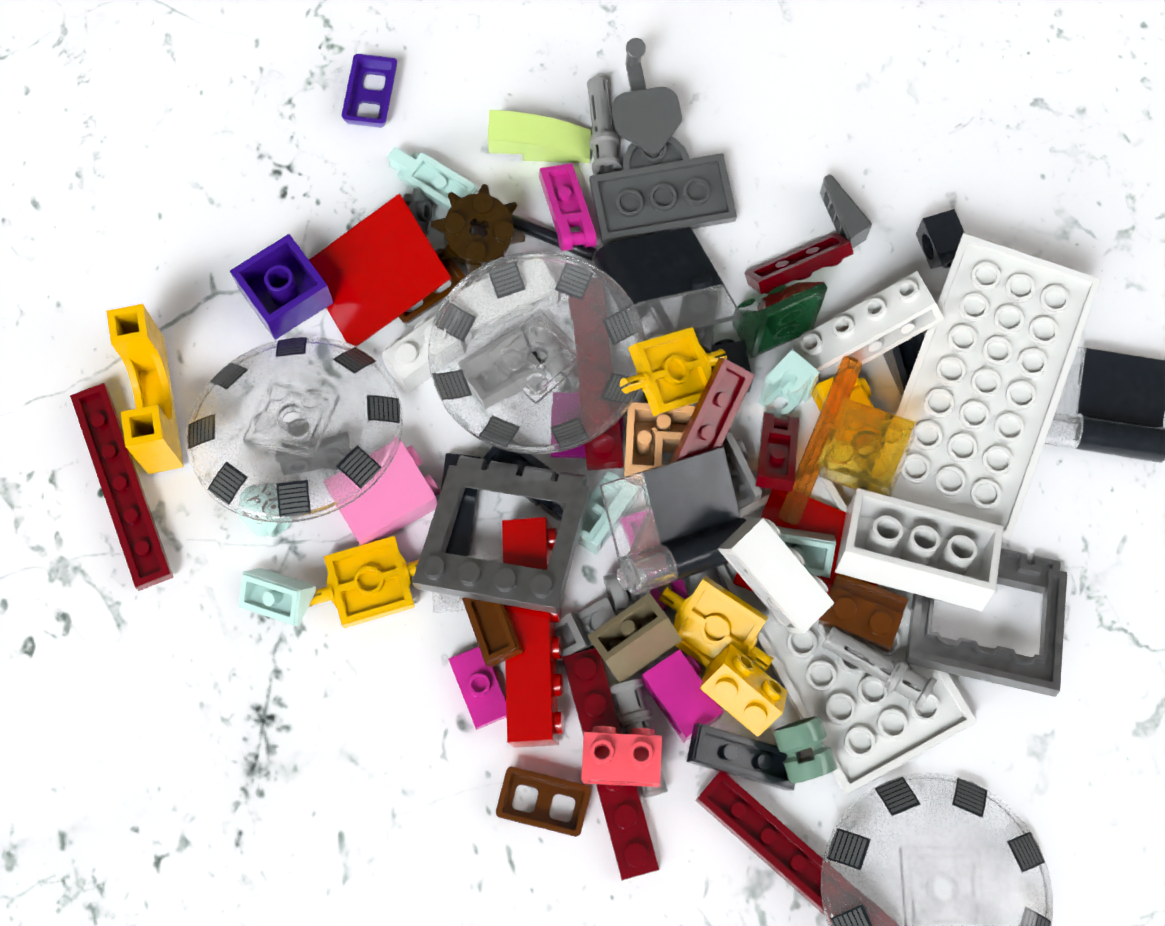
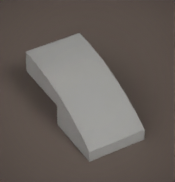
M605 597L576 614L569 613L563 616L560 622H554L556 637L560 636L562 642V657L594 647L588 635L619 614L615 610L611 598ZM563 658L556 659V663L563 661Z

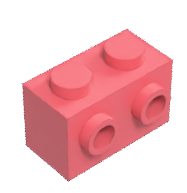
M594 726L593 732H584L581 774L583 784L661 787L662 736L655 735L654 729L632 728L631 734H617L615 727Z

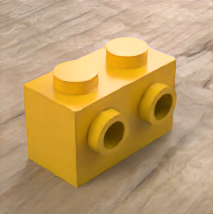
M731 643L706 667L700 689L757 737L783 714L788 693L777 681L771 678Z

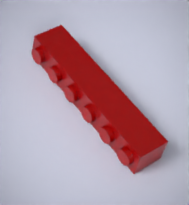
M546 517L502 520L503 563L547 570L558 533L557 529L552 528ZM506 605L524 651L505 661L507 743L514 748L559 745V735L565 732L563 711H558V697L563 696L564 688L562 674H557L556 659H562V642L560 636L556 637L554 622L561 621V607L558 614Z

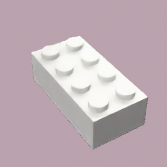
M857 488L846 511L835 573L982 611L996 591L1004 526Z

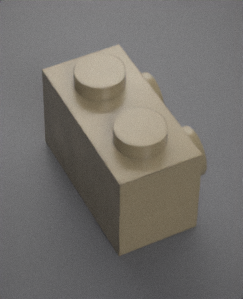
M650 592L588 635V638L619 683H622L682 641L668 616Z

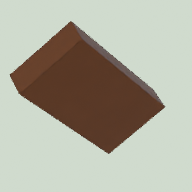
M462 598L486 666L491 668L524 652L506 605Z

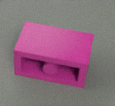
M679 649L642 674L641 679L646 690L682 742L685 743L691 739L694 724L701 723L710 726L721 718L724 711L718 703L700 689L702 680L699 675L702 674V671L691 655L685 657Z

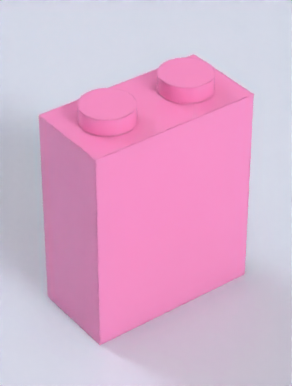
M400 438L369 455L382 468L361 489L342 471L323 481L360 546L385 539L436 509V495L440 494L437 485L430 475L423 477L418 469V466L422 464L418 454L412 445L406 448Z

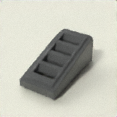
M828 174L823 179L820 195L837 234L849 240L853 249L867 239L872 223L836 179Z

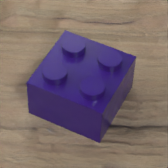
M287 234L230 270L237 288L274 340L333 304L327 284L290 234Z

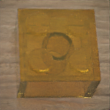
M844 398L817 464L819 477L854 490L859 488L891 497L914 440L916 422Z

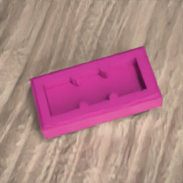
M476 647L449 658L448 660L476 730L505 719V698L493 668L485 665L480 648Z

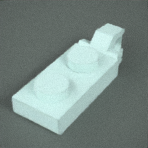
M394 147L387 156L389 166L399 172L397 174L398 179L413 190L417 188L426 198L447 211L451 208L448 194L451 191L461 198L469 194L478 193V187L423 152L420 154L414 152L410 156Z

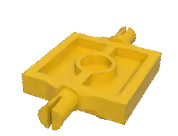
M693 327L635 343L628 347L637 375L622 378L620 380V387L628 385L621 389L625 394L642 389L653 416L698 403L712 373L711 367L716 365L717 357L725 354V351L718 349L706 354L698 342Z
M395 536L323 556L328 572L327 586L316 589L309 605L312 607L313 605L331 600L338 610L343 628L415 608L410 586L411 577L415 574L419 559L406 563L400 554Z
M707 576L702 579L695 592L686 599L668 587L660 596L659 601L677 612L673 626L682 641L674 646L687 655H691L705 667L730 643L764 671L767 670L774 657L769 656L755 646L758 634L769 617Z

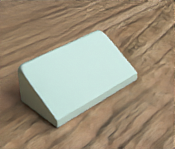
M778 527L781 532V540L787 547L795 549L805 561L803 566L811 575L830 578L836 546L835 536Z
M263 568L243 571L239 607L294 626H299L315 594L316 585Z

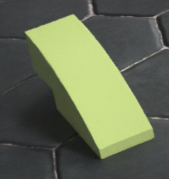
M489 110V153L523 154V161L590 163L589 139L591 137V130L573 123L536 114Z

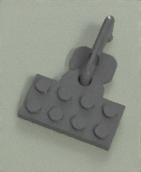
M632 38L626 44L625 67L631 92L618 95L612 103L615 130L620 136L631 142L623 157L622 170L592 175L589 178L602 245L687 227L695 229L735 222L737 219L724 154L690 159L685 147L676 138L672 137L682 122L679 99L676 93L667 87L646 89L641 65V57L646 51V46L643 40L639 38Z

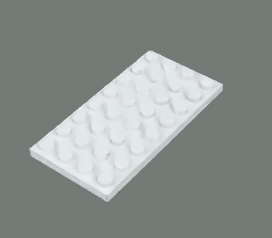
M963 233L937 302V306L945 320L927 329L867 491L1004 526L1002 542L1008 544L1014 532L1101 279Z
M823 467L794 482L793 491L841 511H847V506ZM770 494L740 509V518L746 520L760 518ZM730 563L714 568L726 590L769 617L758 634L757 644L760 650L774 657L770 667L781 686L788 691L787 697L800 719L818 715L821 717L827 734L823 744L831 747L838 767L831 773L844 796L977 723L976 718L947 672L908 664V668L925 678L933 677L937 679L922 708L918 709L915 707V702L896 691L892 693L887 691L883 681L854 666L828 649L822 648V644L831 628L818 624L819 620H817L804 634L788 632L754 592L733 584L737 571ZM880 584L877 585V587L900 595L898 590L895 588ZM906 605L895 640L889 652L856 638L853 639L867 645L895 663L898 660L901 662L905 661L911 616L909 608ZM845 646L847 650L865 659L866 661L875 664V662H873L872 660ZM882 666L880 667V668H881L882 670H884L885 672H887V673H889V674L892 673L891 671L887 670L886 668H884V667H882ZM903 680L908 685L914 687L917 690H920V688H918L917 686L911 684L906 680Z

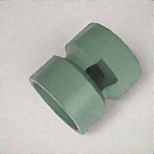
M819 715L798 720L773 730L779 751L787 755L783 764L791 784L826 775L838 768L831 747L823 744L827 734ZM812 747L813 755L801 758L799 751Z

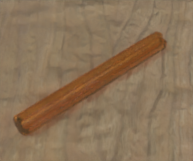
M844 356L840 362L796 471L793 490L787 493L779 513V518L787 523L797 525L805 510L862 368V363L855 357Z

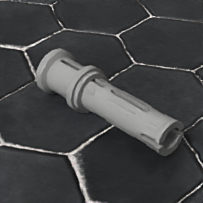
M593 77L587 81L593 133L589 139V146L594 154V162L591 166L592 172L598 175L621 171L622 163L617 156L619 138L612 128L608 80H604V77Z
M834 626L822 644V648L828 649L854 666L885 683L884 687L890 693L896 691L915 702V707L918 709L922 708L937 681L933 677L927 679L911 670L905 661L901 662L898 660L895 663L867 645L837 630ZM845 646L872 660L873 662H875V664H872L866 661L865 659L859 657L858 655L852 653L851 651L847 650ZM882 666L887 670L891 671L892 673L889 674L882 670L880 667ZM903 680H906L911 684L917 686L918 688H920V690H917L914 687L908 685Z
M642 679L629 680L610 687L611 694L616 695L621 717L618 719L619 724L622 725V728H626L627 734H631L632 728L650 729L649 721H651L652 713L651 710L646 709L641 687L644 685ZM662 770L661 787H642L644 798L668 792Z

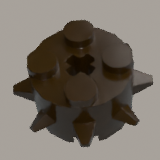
M482 184L477 194H469L462 198L451 191L448 194L451 208L446 218L431 221V227L444 234L446 247L439 256L440 260L445 261L454 258L460 264L466 265L468 277L471 279L475 278L480 267L486 268L493 264L498 265L507 262L505 254L509 246L525 242L526 238L525 235L516 231L513 227L511 215L517 208V203L512 202L504 205L499 199L490 195L487 184ZM473 225L478 227L484 226L486 228L484 232L485 237L482 238L479 234L472 236L470 233L472 232Z

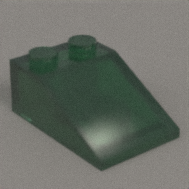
M797 282L788 287L780 285L772 289L766 297L757 301L754 298L748 299L736 308L732 325L740 340H744L747 353L751 359L799 338L807 330L814 329L828 289L825 282Z

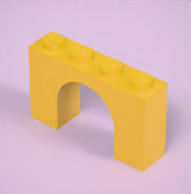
M143 303L107 310L111 345L124 362L131 382L136 409L121 412L125 447L147 474L182 468L184 464L164 336Z

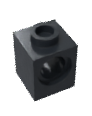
M955 209L922 218L917 229L916 236L930 269L940 266L950 268L962 235L965 233Z

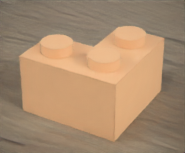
M631 402L629 404L624 461L625 481L633 485H643L640 472L662 465V453L675 452L696 406L688 405L653 416L649 403Z

